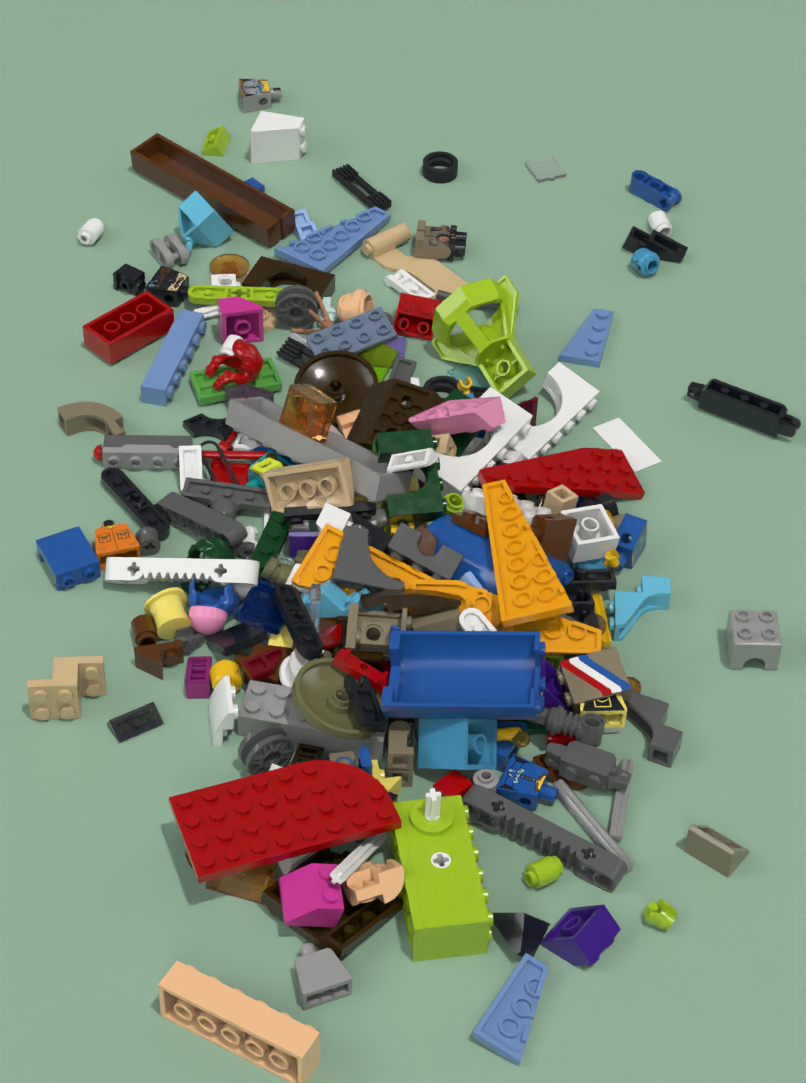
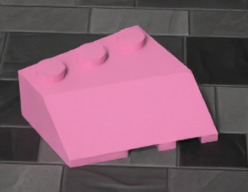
M500 396L448 400L409 418V422L417 429H431L432 435L463 432L474 433L485 429V432L497 430L498 425L506 422Z

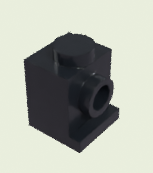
M125 263L113 273L114 290L118 291L121 289L134 296L138 295L146 287L145 272Z

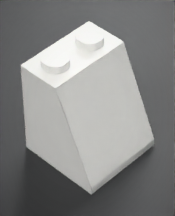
M261 111L250 131L251 163L300 160L302 154L307 150V142L305 141L307 126H305L304 118Z

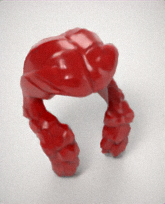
M237 339L232 345L233 353H235L233 356L214 355L210 364L205 368V375L209 378L213 376L221 364L238 369L243 373L239 374L238 372L226 370L214 381L213 387L215 390L220 391L230 382L238 385H247V383L257 378L262 370L264 360L255 345L244 342L242 339Z

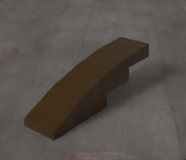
M418 589L384 590L361 594L360 598L363 609L386 603L388 613L412 607L414 616L462 605L460 595Z

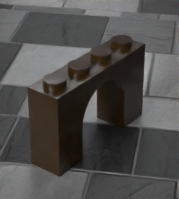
M261 256L242 282V286L275 288L281 285H301L311 289L314 293L318 291L323 301V297H331L335 292V274Z

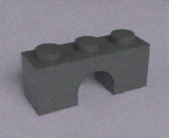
M401 522L387 546L390 556L401 562L405 560L411 563V567L422 573L425 571L431 574V577L436 580H453L464 561V556L445 545H442L439 552L434 556L422 555L418 551V545L422 540V533Z

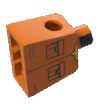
M106 520L102 523L101 528L95 530L96 556L100 561V571L105 570L107 557H141L140 545L127 524L115 525L113 520Z

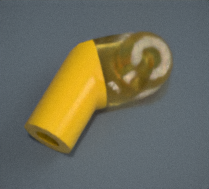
M519 727L497 729V741L509 740L522 748L527 747L530 743L528 733Z

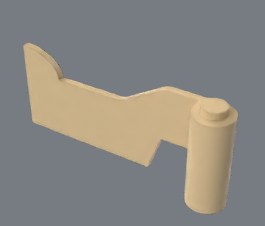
M403 222L365 239L362 243L363 253L382 268L392 272L403 269L436 295L438 289L453 293L459 286L469 284L434 258L414 257V255L407 257L396 249L397 246L411 239L410 229ZM435 297V299L441 300L442 302L445 300Z

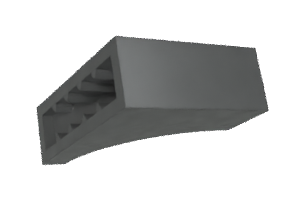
M357 524L353 526L346 525L332 577L334 583L339 587L360 591L366 587L371 593L384 590L406 589L404 582L397 581L384 574L372 560L370 555L371 536L369 529Z

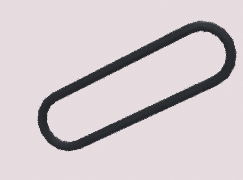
M211 440L202 442L200 444L201 448L205 444L216 446L235 484L239 485L219 445ZM202 454V461L206 466L212 480L217 481L205 457Z

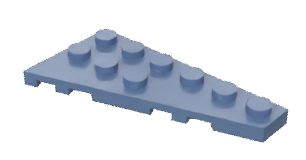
M372 207L356 214V218L351 220L343 219L339 225L334 227L329 225L309 233L303 240L290 241L289 245L283 248L278 246L274 248V254L296 265L328 273L358 248L365 239L370 238L391 220V213L378 207Z

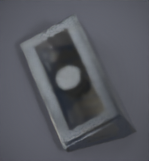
M151 702L109 720L107 726L118 743H121L159 727L164 723L155 703Z

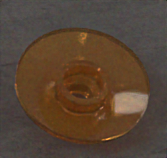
M237 254L219 255L210 262V271L213 275L235 274L236 279L245 276L250 269L248 260Z

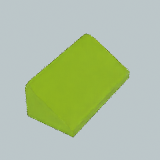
M224 125L208 131L201 151L202 155L224 156L230 139V134Z

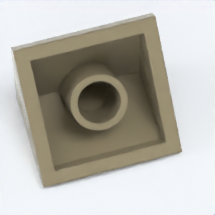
M459 606L414 616V613H411L414 631H463L459 622Z
M690 825L684 852L728 878L750 851L707 825Z

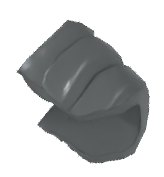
M191 626L177 630L175 641H182L183 653L192 652L206 640L202 634H196Z

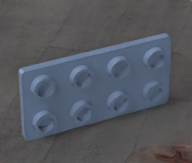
M378 307L309 334L305 338L314 356L333 350H343L357 354L396 338L397 333L382 307Z

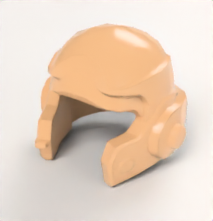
M359 288L355 292L343 295L336 307L339 321L342 322L375 309L374 302L370 293L365 289Z

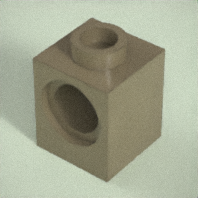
M362 621V629H357L356 644H360V652H383V655H389L392 623ZM370 635H376L379 637V639L376 641H371L367 637Z

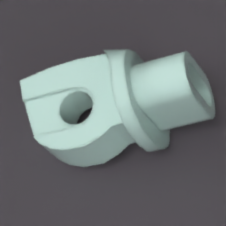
M323 297L322 302L331 322L334 324V321L337 320V313L332 307L331 297ZM319 308V309H318V316H319L324 322H326V321H325V318H324V316H323V313H322L321 309Z

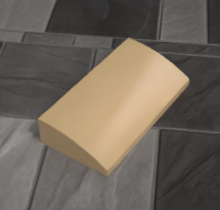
M349 457L272 468L262 473L272 511L284 513V507L307 506V509L323 508L325 503L335 507L354 505V486Z

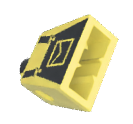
M621 694L579 705L578 714H580V718L586 713H594L604 718V728L625 727L627 707Z

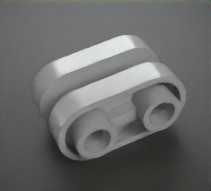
M174 233L165 235L164 242L160 238L150 240L151 252L160 265L173 268L174 261L178 265L189 262L191 255L188 247H185L180 238Z

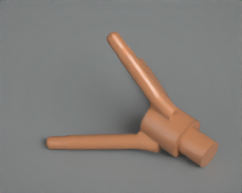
M315 291L318 304L326 322L312 310H309V314L322 325L320 328L322 330L332 326L333 323L327 314L318 291ZM291 328V332L312 334L314 332L320 331L314 329Z

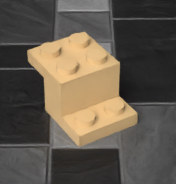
M54 657L52 679L27 680L31 720L81 719L83 696H106L104 657Z

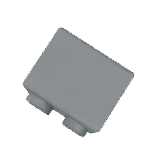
M729 610L725 636L730 669H743V665L747 660L758 658L764 661V670H777L782 649L777 611Z

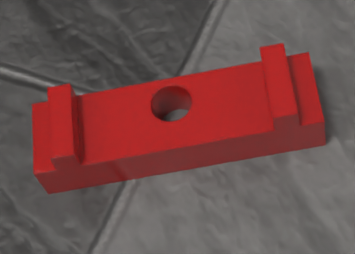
M348 647L346 650L341 648L331 664L352 675L357 680L361 675H366L371 687L382 694L383 687L389 686V672L385 670L382 673L350 654L351 649Z

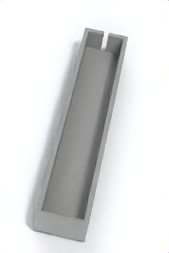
M264 397L229 400L225 424L232 427L235 432L248 435L249 439L261 442L262 446L277 450L276 453L290 457L293 462L305 464L349 457L354 494L363 495L370 502L381 503V501L385 500L386 495L408 493L412 471L404 470L387 473L386 470L389 462L378 463L376 453Z

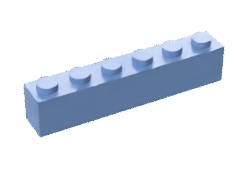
M179 310L141 384L142 403L166 407L169 400L173 399L175 388L180 385L183 372L187 371L189 360L193 359L194 349L199 346L201 335L206 332L207 323L204 322V313Z

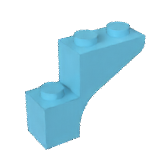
M642 576L641 585L636 586V592H614V600H609L608 610L609 614H613V617L609 618V630L613 631V641H622L643 614L653 610L669 609L671 595L670 577Z
M331 579L323 584H316L310 593L300 595L311 619L348 616L349 603H359L360 610L384 611L386 607L384 604L363 609L360 600L361 594L371 593L366 587L358 593L354 591L348 596Z

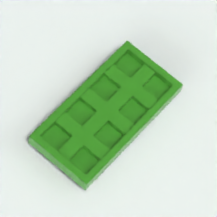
M272 358L263 359L262 370L254 381L247 383V385H238L230 382L220 391L215 390L213 387V383L219 375H222L226 370L238 372L239 374L243 373L229 366H220L211 378L205 375L206 369L189 372L190 381L199 404H210L282 390V382Z

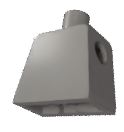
M306 943L300 947L301 957L296 958L294 963L295 978L303 1011L352 995V977L332 949L325 948L317 951L313 943Z

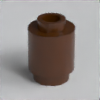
M146 614L135 617L131 622L135 643L139 647L157 644L158 634L154 618Z

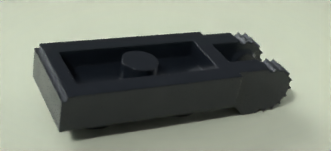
M345 675L344 688L351 702L360 731L384 732L387 723L382 714L375 690L371 687L367 676L361 675L359 677L357 687L354 677L352 675Z

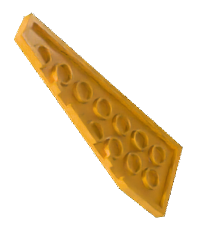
M412 579L411 589L432 590L460 595L462 604L459 606L460 614L467 608H476L483 613L497 631H540L541 642H546V655L582 656L602 649V630L577 621H570L559 617V615L504 628L501 622L498 595L480 587L470 586L460 580ZM410 607L409 616L413 613L412 607ZM411 620V631H414Z

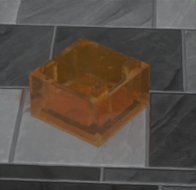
M290 384L279 423L319 443H325L338 403L311 384Z

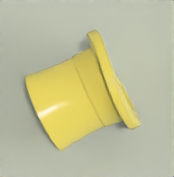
M172 587L162 590L149 598L144 604L145 614L154 618L157 634L162 639H175L177 630L191 626V621L184 609L187 605V596L181 588Z

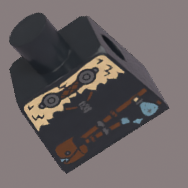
M161 265L146 285L145 291H148L168 306L176 308L180 306L185 298L188 299L189 277L184 273Z

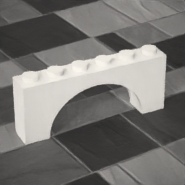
M560 362L547 373L542 387L551 395L555 402L556 416L545 424L532 426L526 436L522 435L514 449L509 448L512 451L522 452L524 460L540 457L541 455L545 456L550 451L551 445L553 443L557 445L562 439L565 432L568 434L574 427L575 422H580L585 417L586 411H592L598 403L596 398L600 391ZM486 432L483 438L485 445L489 443L488 432Z
M490 387L480 398L500 396L506 422L498 425L497 430L488 432L489 443L474 454L454 457L435 452L440 460L438 476L443 479L441 495L457 493L462 497V491H472L474 485L477 487L480 484L477 478L479 470L496 466L498 460L502 461L506 457L510 447L512 449L516 447L522 435L526 436L531 430L532 425H530L533 415ZM415 468L412 475L426 484L422 470Z

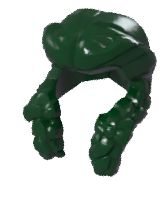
M221 538L201 539L191 545L187 558L200 559L199 555L202 552L203 559H236L228 543ZM195 582L194 588L196 592H202L212 582ZM181 583L182 589L185 593L189 594L190 583Z

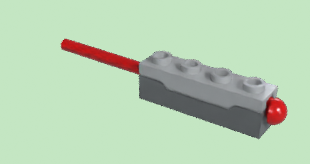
M105 435L103 446H96L93 456L98 461L102 462L103 460L104 469L116 467L119 469L180 470L179 446H192L193 436ZM201 450L205 459H222L218 451ZM222 451L226 459L258 460L267 453V451Z

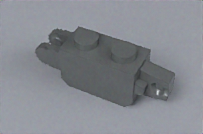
M579 741L569 742L568 746L551 742L546 745L545 751L547 755H545L544 762L546 766L548 765L553 769L559 770L560 777L604 793L608 787L626 791L630 784L632 774L616 766V757L613 753Z

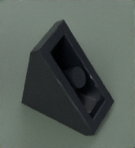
M493 913L494 925L515 953L521 957L525 953L534 957L550 923L526 913Z

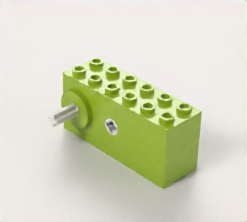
M435 788L429 789V793H426L423 799L393 802L402 824L401 828L388 831L393 860L403 865L405 881L400 892V898L403 900V914L413 962L487 953L488 942H492L490 926L494 924L493 913L491 909L487 910L486 906L489 902L487 888H482L481 883L484 881L483 870L481 866L477 867L476 863L479 861L477 846L472 845V841H474L473 827L467 824V820H469L468 806L463 805L461 795L441 797V792H435Z

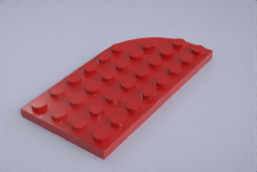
M329 760L305 761L169 797L171 811L198 883L399 829L402 824L388 791L376 778L355 766Z

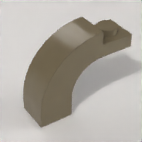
M76 402L57 407L59 425L67 437L84 431H96L104 435H126L123 427V417L115 409L107 405L95 402Z

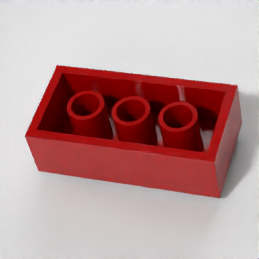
M145 291L83 325L84 346L109 364H113L168 333L174 322V310L148 291Z

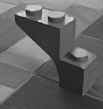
M631 691L630 700L624 701L627 707L626 718L650 742L647 761L671 768L680 750L683 732L664 725L667 720L669 703Z

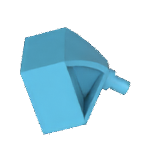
M196 190L179 206L181 235L184 238L185 247H188L190 254L195 244L217 248L234 232Z

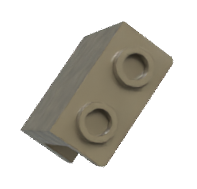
M349 603L345 650L348 647L351 651L360 652V644H356L357 629H362V621L392 623V626H400L402 631H411L412 616H407L408 608H403L402 613H388L386 611L360 610L359 603ZM370 635L367 637L371 641H376L379 639V637L376 635ZM383 655V660L389 659V655Z

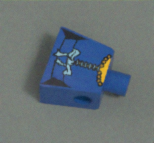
M626 513L617 530L620 537L616 548L620 555L618 559L619 566L612 568L616 571H621L623 567L632 569L646 547L647 520Z
M513 754L496 788V794L533 812L537 810L541 799L555 803L559 789L547 785L549 774L547 769Z

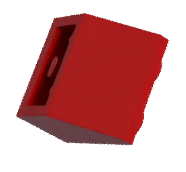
M401 293L393 326L394 330L400 335L432 341L435 336L432 332L435 308L442 301Z

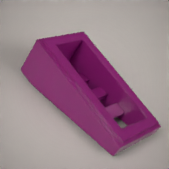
M212 656L188 657L185 680L186 697L188 699L210 698Z

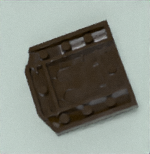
M330 848L322 849L288 873L311 863L339 865L351 852L344 851L343 854L331 852ZM276 881L263 891L262 900L270 913L284 923L279 883ZM341 885L344 911L337 926L288 927L308 942L313 943L319 950L330 948L338 958H341L401 911L403 908L402 898L399 899L396 896L395 899L386 904L376 898L371 902L352 906Z

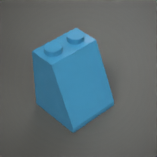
M419 719L418 768L457 770L497 769V719Z

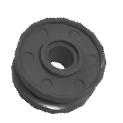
M292 285L282 289L276 295L275 316L281 326L287 329H306L316 321L309 314V310H312L318 315L317 296L311 289L301 285Z
M274 723L255 728L246 735L238 748V757L246 765V769L251 775L269 771L272 763L285 767L294 754V744L282 727Z

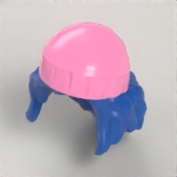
M191 581L189 584L187 607L189 608L188 617L192 628L203 635H213L220 632L227 621V616L236 612L240 597L234 593L231 583L227 584L225 588L217 586L214 589L209 587L202 592H196L194 588L195 581Z

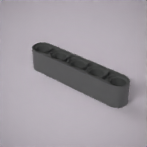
M170 492L154 504L170 524L202 539L221 538L228 543L231 549L248 536L246 528L239 521L178 493Z

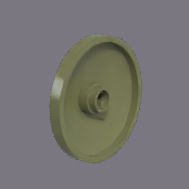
M320 658L310 661L299 670L292 685V698L297 710L309 724L329 736L344 740L366 739L377 733L360 731L351 702L344 688L345 675L349 674L331 664L334 658ZM354 678L358 687V680ZM375 691L381 707L382 694Z

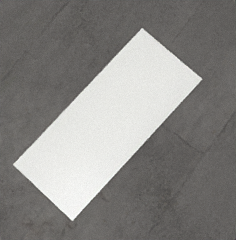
M620 418L593 427L612 449L623 451L635 472L662 462Z

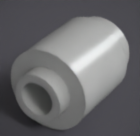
M491 769L478 770L473 776V785L483 786L496 793L499 781L497 773Z

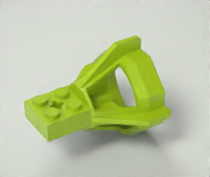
M504 275L497 282L487 278L459 286L435 308L432 332L435 335L432 344L440 358L444 361L479 367L490 386L509 399L537 373L515 338L519 292L511 279ZM500 303L493 316L480 326L468 314L473 309L482 305ZM456 323L465 332L462 334L451 335V332Z

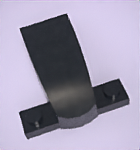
M571 568L574 573V579L564 589L569 600L572 602L574 612L566 613V615L572 617L574 621L599 629L594 611L595 602L590 590H616L617 581L614 569L584 570Z

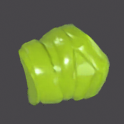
M661 898L657 903L650 902L644 909L645 922L666 931L669 930L678 916L676 909L672 908L668 902Z

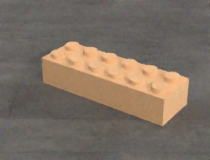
M179 961L175 962L158 984L161 1017L289 1083H307L319 1067L320 1032L313 1026L304 1025L294 1020L289 1014L285 1012L280 1013L270 1008L265 1002L261 1000L256 1001L246 996L241 990L221 983L216 977H209L199 972L192 965H185Z

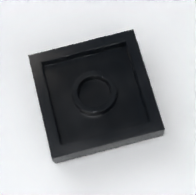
M246 621L206 637L209 647L227 657L267 641L269 637L266 630L250 621Z

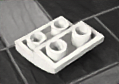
M224 676L219 681L209 701L208 713L213 747L223 745V736H227V730L233 729L234 719H238V705L233 704V701L236 700L235 686L230 685L229 676Z

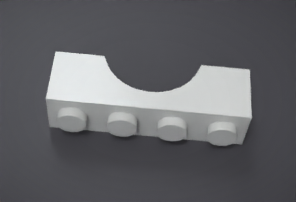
M325 503L316 521L317 529L320 532L326 523L343 532L346 525L353 526L354 523L352 522L351 513L328 503ZM295 564L285 584L295 587L300 594H308L312 589L296 586L291 582V579L301 565Z

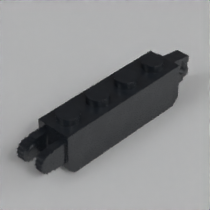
M713 378L706 385L691 382L688 386L687 396L699 402L698 408L767 435L777 437L780 434L790 438L795 435L796 430L801 426L799 418L797 419V417L795 418L787 414L788 409L784 404Z

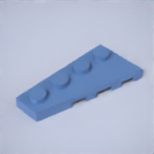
M594 308L559 354V361L599 368L614 312Z
M525 953L473 1030L471 1037L516 1066H519L549 967Z

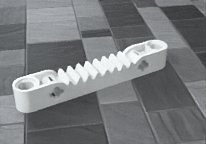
M107 557L104 581L114 584H146L150 580L153 582L157 580L165 582V580L174 582L175 580L181 583L182 581L190 583L192 580L196 583L200 581L208 583V581L213 583L219 582L224 586L231 583L233 587H257L260 562L244 559Z

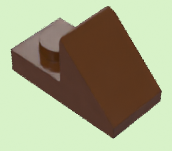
M181 640L133 647L135 667L163 680V666L184 663Z

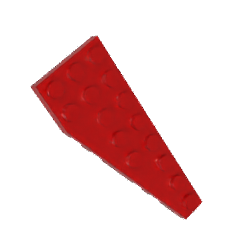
M579 448L480 469L477 474L481 487L483 484L505 479L512 493L546 494L547 491L563 484L576 495L596 497L603 493H608L612 498L642 499L645 494L625 454L619 449Z

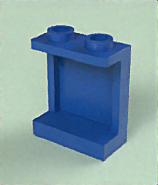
M79 526L36 540L38 558L41 562H46L55 579L58 591L101 577L100 561Z

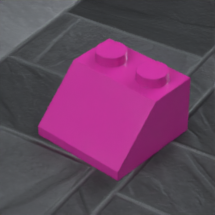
M238 296L217 299L218 327L222 345L229 335H238L244 342L249 343L264 341L262 306Z
M311 863L279 877L278 883L284 926H337L344 911L341 884L336 883L334 885L330 877V873L338 866L337 864Z

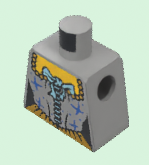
M239 78V96L243 113L270 109L271 99L281 98V88H270L267 79Z

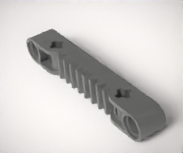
M472 785L462 798L463 805L468 806L470 821L493 832L504 831L503 835L505 836L512 833V840L522 838V845L528 842L531 843V850L539 847V854L541 855L548 852V856H557L561 862H567V869L573 866V871L579 878L604 891H614L628 871L626 863L618 856L483 786Z

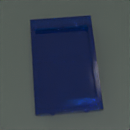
M258 578V586L251 587L233 618L238 622L279 635L285 626V622L273 598L274 589L278 584Z

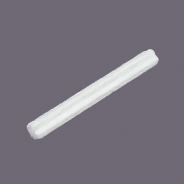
M386 832L367 837L330 873L331 882L334 885L345 882L388 839Z

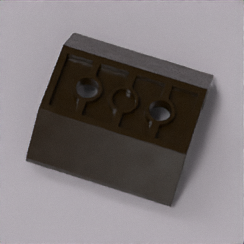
M396 378L373 384L347 439L372 451L374 438L377 433L418 430L409 422V418L445 401L435 391ZM410 401L412 405L406 406L402 402Z

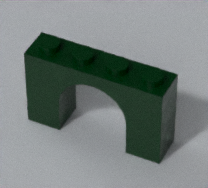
M431 429L377 433L375 439L378 463L389 462L391 455L426 448L436 450V437H432ZM439 457L438 461L430 466L420 468L426 479V484L421 489L412 493L386 495L384 507L387 525L400 524L401 522L407 524L435 521L447 511L446 499L442 498L441 495L443 479L438 476V471L440 470Z

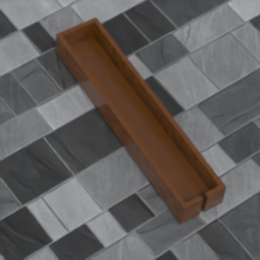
M158 133L130 151L133 170L185 200L196 190L227 224L267 247H271L281 239V236L284 237L295 229L294 209Z

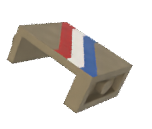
M616 646L559 661V671L556 672L557 680L560 686L564 685L566 692L563 695L566 706H571L574 714L579 713V705L581 703L621 694L624 701L630 700L631 687Z

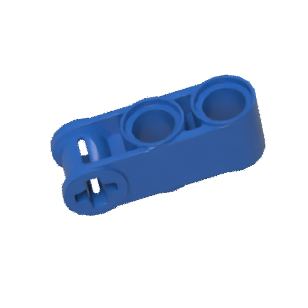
M643 170L632 172L629 191L633 195L655 205L662 211H669L672 205L681 202L682 195L678 189L669 186Z

